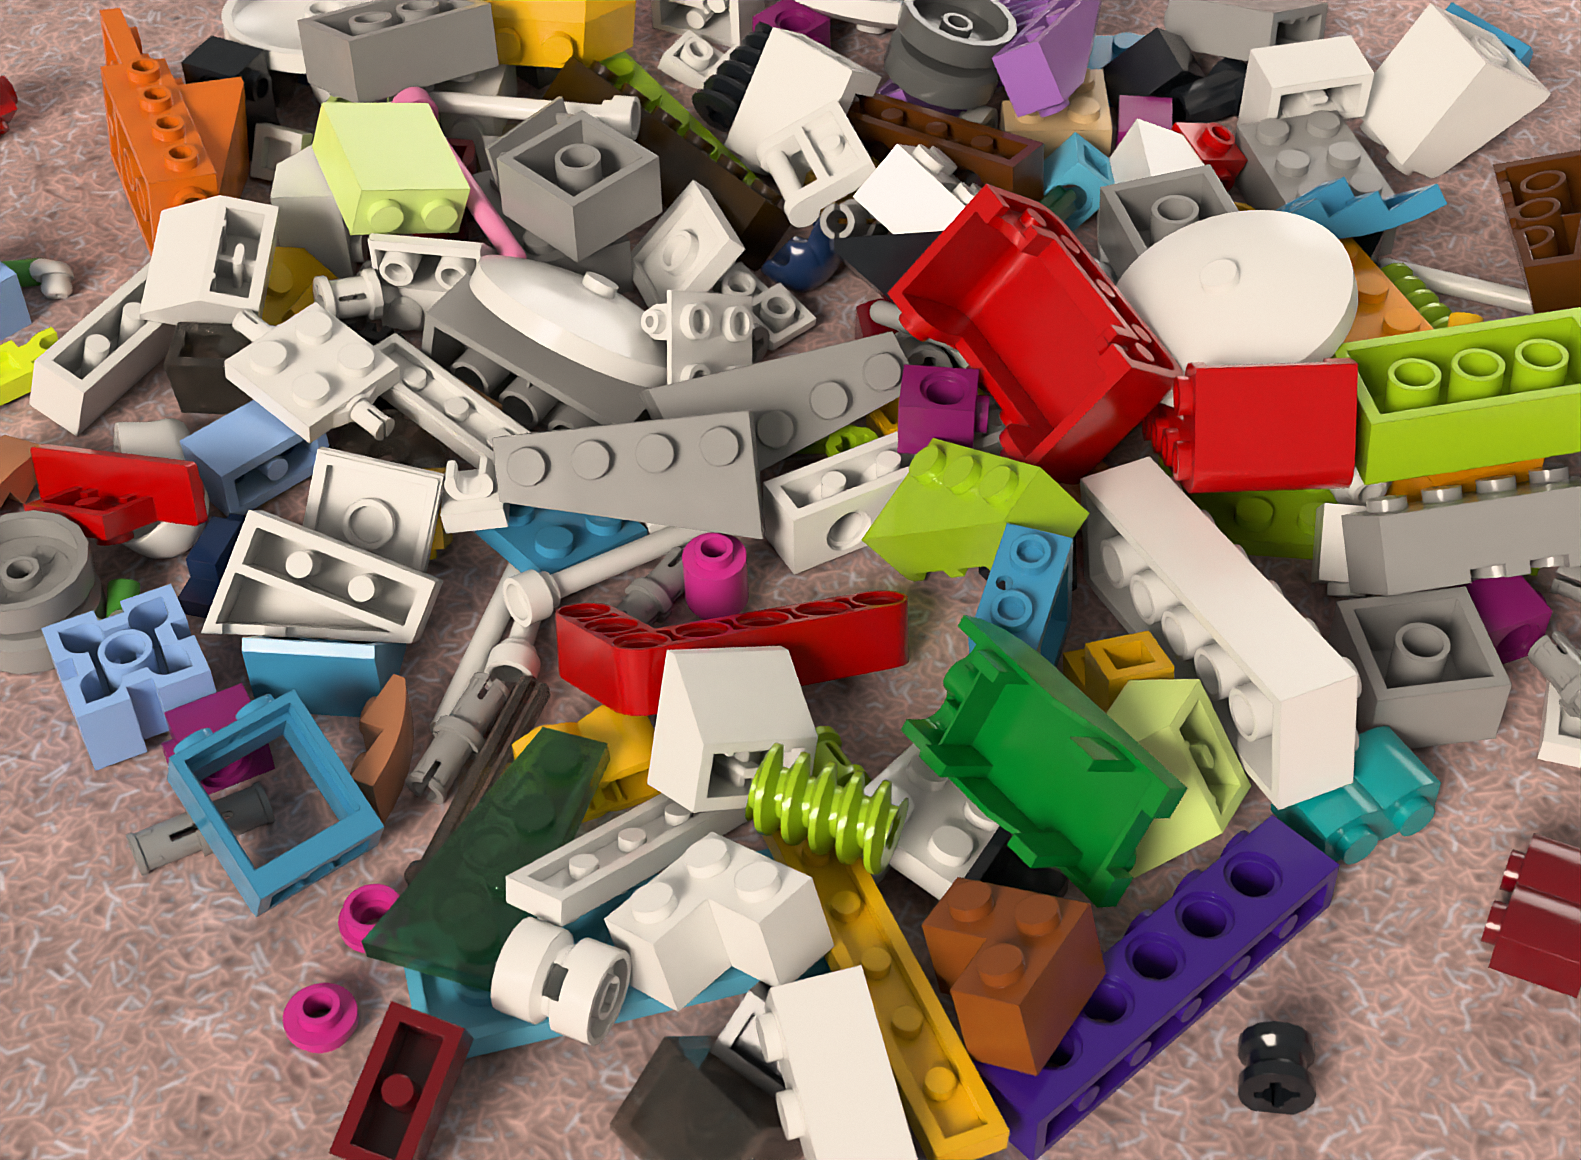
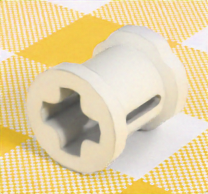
M363 269L360 276L328 280L326 276L322 275L315 276L313 279L314 302L318 303L337 319L342 320L367 315L371 320H378L383 317V295L374 269ZM357 294L356 299L339 301V297Z

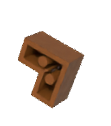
M957 877L921 924L940 993L952 995L966 1049L971 1060L1038 1076L1106 975L1090 903Z

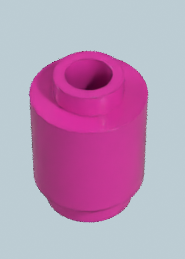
M714 532L701 534L693 538L685 546L682 553L685 598L689 609L703 620L739 614L745 608L749 599L747 553L744 545L732 535Z

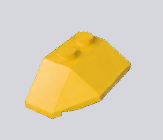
M483 0L491 3L499 64L563 68L567 60L573 56L589 67L594 59L600 62L633 47L636 0Z

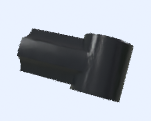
M1225 57L1211 69L1208 77L1174 88L1172 91L1165 93V98H1172V126L1175 122L1209 123L1231 114L1238 118L1248 64L1243 60Z

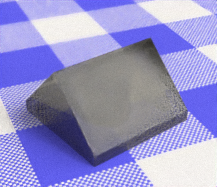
M719 1035L664 1036L610 1122V1130L640 1160H800L804 1156L800 1138L787 1140L777 1101L709 1052Z

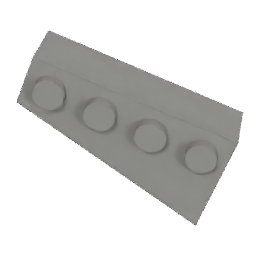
M467 273L425 313L421 352L455 377L502 404V411L526 429H533L539 426L552 431L652 420L639 395L640 392L652 388L625 382L593 370L521 333L490 311L474 295L469 285L472 276Z
M893 331L648 389L640 392L639 395L652 420L753 409L760 472L900 397L904 364L909 365Z
M753 409L514 434L492 438L499 502L763 539L766 535Z
M1566 465L1548 466L1528 470L1529 481L1516 483L1515 475L1479 478L1475 480L1476 491L1462 493V485L1425 488L1421 490L1422 500L1407 503V495H1388L1367 499V511L1341 515L1350 593L1391 596L1471 583V576L1472 578L1513 577L1531 574V568L1563 565L1569 568L1581 566V476H1569V468Z

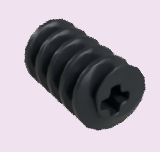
M762 22L757 23L754 32H750L742 40V46H737L729 54V60L723 61L718 66L716 74L711 75L704 82V88L698 89L692 95V103L696 112L711 127L726 133L731 129L772 31V26Z

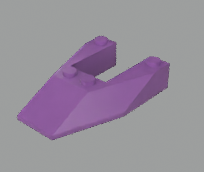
M998 0L1008 8L1015 18L1017 34L992 57L1000 76L997 88L1005 87L1017 117L1038 111L1040 117H1046L1063 110L1070 104L1068 98L1084 82L1095 40L1102 0ZM891 78L875 91V93L958 117L960 112L968 110L948 109L928 104L906 93Z

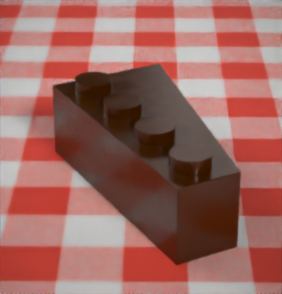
M1581 150L1493 164L1506 223L1533 314L1581 307Z

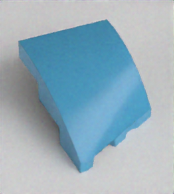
M1341 177L1316 186L1275 211L1288 212L1313 220L1328 229L1338 239L1364 236L1395 228L1419 219L1447 205V202L1438 184L1395 194L1385 199H1382L1379 191L1355 197L1345 177Z

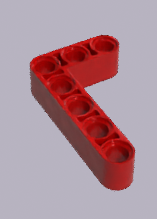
M866 591L656 629L604 603L570 604L555 611L559 676L611 710L622 715L648 716L657 714L667 650L782 646L789 650L800 686L893 669L909 663L908 596L896 591Z

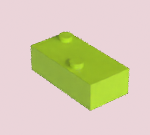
M1581 307L1342 343L1331 357L1351 358L1358 363L1355 467L1364 485L1453 473L1461 470L1581 452Z

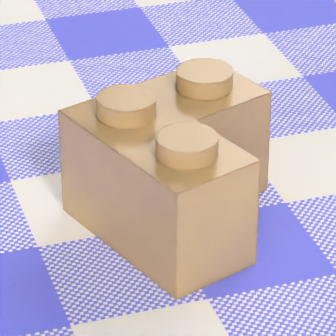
M1087 68L1084 82L1068 98L1070 104L1063 110L1050 116L1040 117L1038 111L1017 117L1011 101L1002 100L1000 130L1044 143V160L1074 132L1078 133L1105 156L1110 158L1112 123L1103 69Z

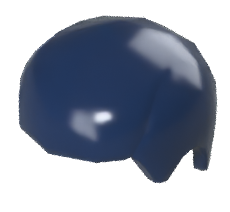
M820 217L813 223L814 227L808 239L798 235L793 236L770 260L763 264L761 272L775 283L780 282L787 290L795 293L812 291L833 276L841 260L830 252V238L821 229Z

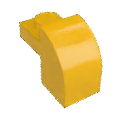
M1149 630L1085 643L1084 649L1063 653V675L1105 713H1107L1129 680L1174 679V665Z

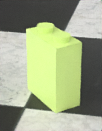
M321 103L312 149L350 235L459 232L470 187L429 103Z

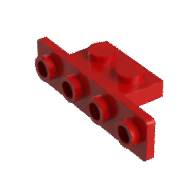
M40 444L30 449L41 499L24 504V510L60 514L79 525L85 537L94 538L97 545L110 546L127 542L134 538L133 530L157 521L189 526H198L208 521L204 501L205 488L199 476L198 466L193 461L50 444Z

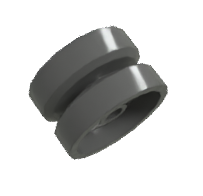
M903 0L898 13V28L891 34L884 56V69L891 80L906 93L928 104L948 109H974L986 105L994 96L1000 80L992 57L1016 36V20L1008 8L998 0Z

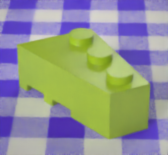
M932 438L930 443L914 456L910 463L908 474L861 540L908 580L914 582L924 581L927 572L944 571L950 578L964 577L968 568L985 566L991 571L1007 523L1073 538L1090 513L1041 467Z

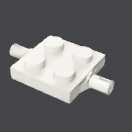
M314 302L287 321L276 326H270L249 308L243 309L244 314L240 311L235 316L233 328L253 343L224 361L226 378L309 444L332 428L350 422L359 424L378 441L383 440L384 435L387 437L392 432L395 424L394 420L376 408L373 403L378 396L399 383V365L318 303Z

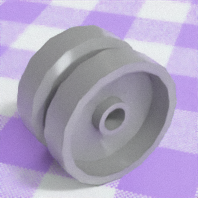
M31 510L7 513L0 516V671L22 675L55 669L41 628L94 610L96 617L106 618L107 599L102 583L95 572L96 564L89 542L79 525L60 514Z

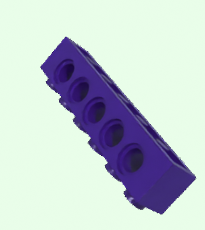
M1271 815L1252 832L1249 833L1246 830H1242L1237 833L1225 846L1220 858L1202 872L1200 869H1195L1188 873L1175 889L1172 898L1156 911L1146 909L1137 915L1128 926L1121 940L1106 952L1101 950L1106 975L1047 1061L1055 1063L1060 1067L1044 1066L1039 1075L1035 1076L972 1060L1010 1130L1008 1141L1029 1160H1037L1325 911L1331 903L1340 864L1278 818ZM1146 977H1153V978H1157V979H1159V980L1149 979V978H1146ZM1092 1019H1104L1110 1023H1101Z

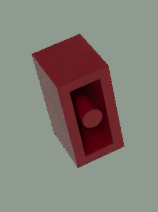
M391 1001L333 1140L329 1154L343 1160H426L474 1040L469 1032L461 1026Z

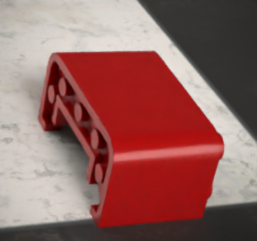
M989 184L983 186L887 293L902 312L899 315L900 323L913 337L923 342L930 338L937 342L945 343L960 352L969 364L966 369H979L978 387L991 394L1002 408L999 412V417L1006 428L999 435L1000 444L1003 447L1000 451V456L1041 467L1058 484H1079L1080 478L1086 477L1173 390L1175 376H1184L1176 360L1069 227L1054 212L1037 201Z
M1325 358L1323 362L1245 365L1207 366L1204 362L1188 363L1185 376H1175L1174 407L1159 403L1141 421L1143 440L1152 442L1153 452L1160 456L1164 467H1168L1171 470L1175 481H1179L1188 493L1349 488L1352 484L1355 467L1358 363L1351 358Z

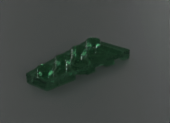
M542 727L362 940L366 956L491 992L495 967L511 932L523 919L528 917L538 918L506 903V876L574 840L609 764L608 743Z

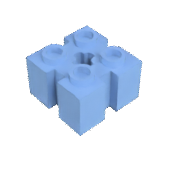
M171 584L121 600L120 604L123 612L98 621L94 610L41 628L59 681L95 771L148 752L144 740L169 731L164 712L216 693L211 670L195 635H191L186 615Z

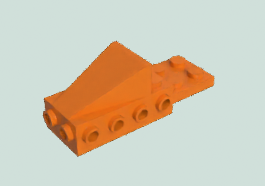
M121 8L99 10L106 66H100L111 158L150 257H152L162 210L218 195L240 199L250 172L244 81L242 77L184 84L181 77H173L165 58L152 59L148 53H142L139 31L136 26H128Z

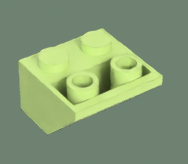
M1200 679L1129 680L1106 714L1188 788L1171 817L1153 819L1136 847V862L1129 872L1132 877L1136 878L1222 834L1251 788V784Z

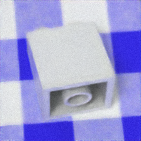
M1430 3L1374 73L1365 116L1361 117L1363 122L1360 125V129L1370 139L1380 145H1384L1389 150L1386 159L1403 174L1410 176L1415 171L1429 178H1434L1444 174L1541 105L1551 93L1495 34Z

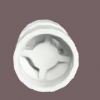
M533 917L525 918L513 929L498 958L491 985L490 997L492 1006L499 1012L534 1025L543 1022L548 1017L550 1029L554 1032L595 1046L601 1043L610 1032L625 1000L631 974L630 954L625 950L589 937L580 940L574 945L573 934L567 929Z

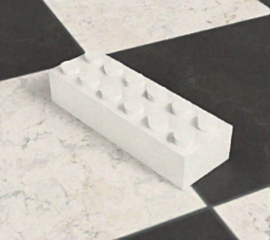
M1150 456L1080 478L1081 506L1090 513L1082 524L1085 580L1129 634L1148 630L1151 632L1174 665V679H1200L1243 769L1274 806L1280 810L1353 783L1354 754L1359 747V736L1356 729L1357 698L1361 695L1362 685L1358 671L1351 660L1347 657H1341L1321 636L1315 623L1310 618H1304L1284 598L1277 583L1273 580H1267L1249 561L1244 549L1238 544H1233L1218 529L1211 515L1204 509L1200 510L1183 492L1180 483L1175 481L1174 477H1169Z

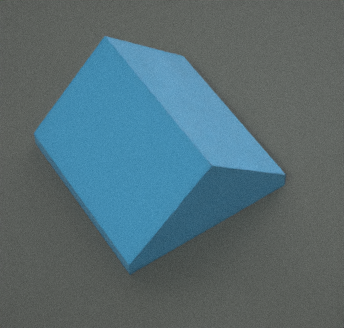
M261 635L242 638V655L254 699L266 694H271L276 699L294 689L310 714L360 717L366 702L371 697L378 696L393 674L399 675L407 643L328 640L322 638L267 637Z

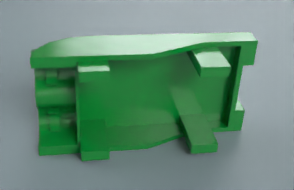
M963 615L957 627L975 642L976 646L970 654L957 661L947 671L943 680V687L947 691V696L941 708L934 715L925 719H906L901 731L921 750L919 757L939 777H948L988 818L1013 834L1007 845L1030 868L1057 867L1097 908L1116 907L1134 878L1129 872L1136 862V847L1153 819L1171 817L1188 788L1045 657L1026 642L990 622Z

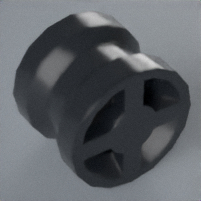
M1269 1021L1247 1027L1239 1035L1238 1058L1241 1064L1245 1066V1069L1239 1074L1238 1097L1241 1103L1252 1111L1294 1115L1307 1110L1314 1104L1316 1098V1081L1313 1074L1308 1071V1068L1314 1063L1315 1041L1312 1035L1304 1028L1289 1022Z

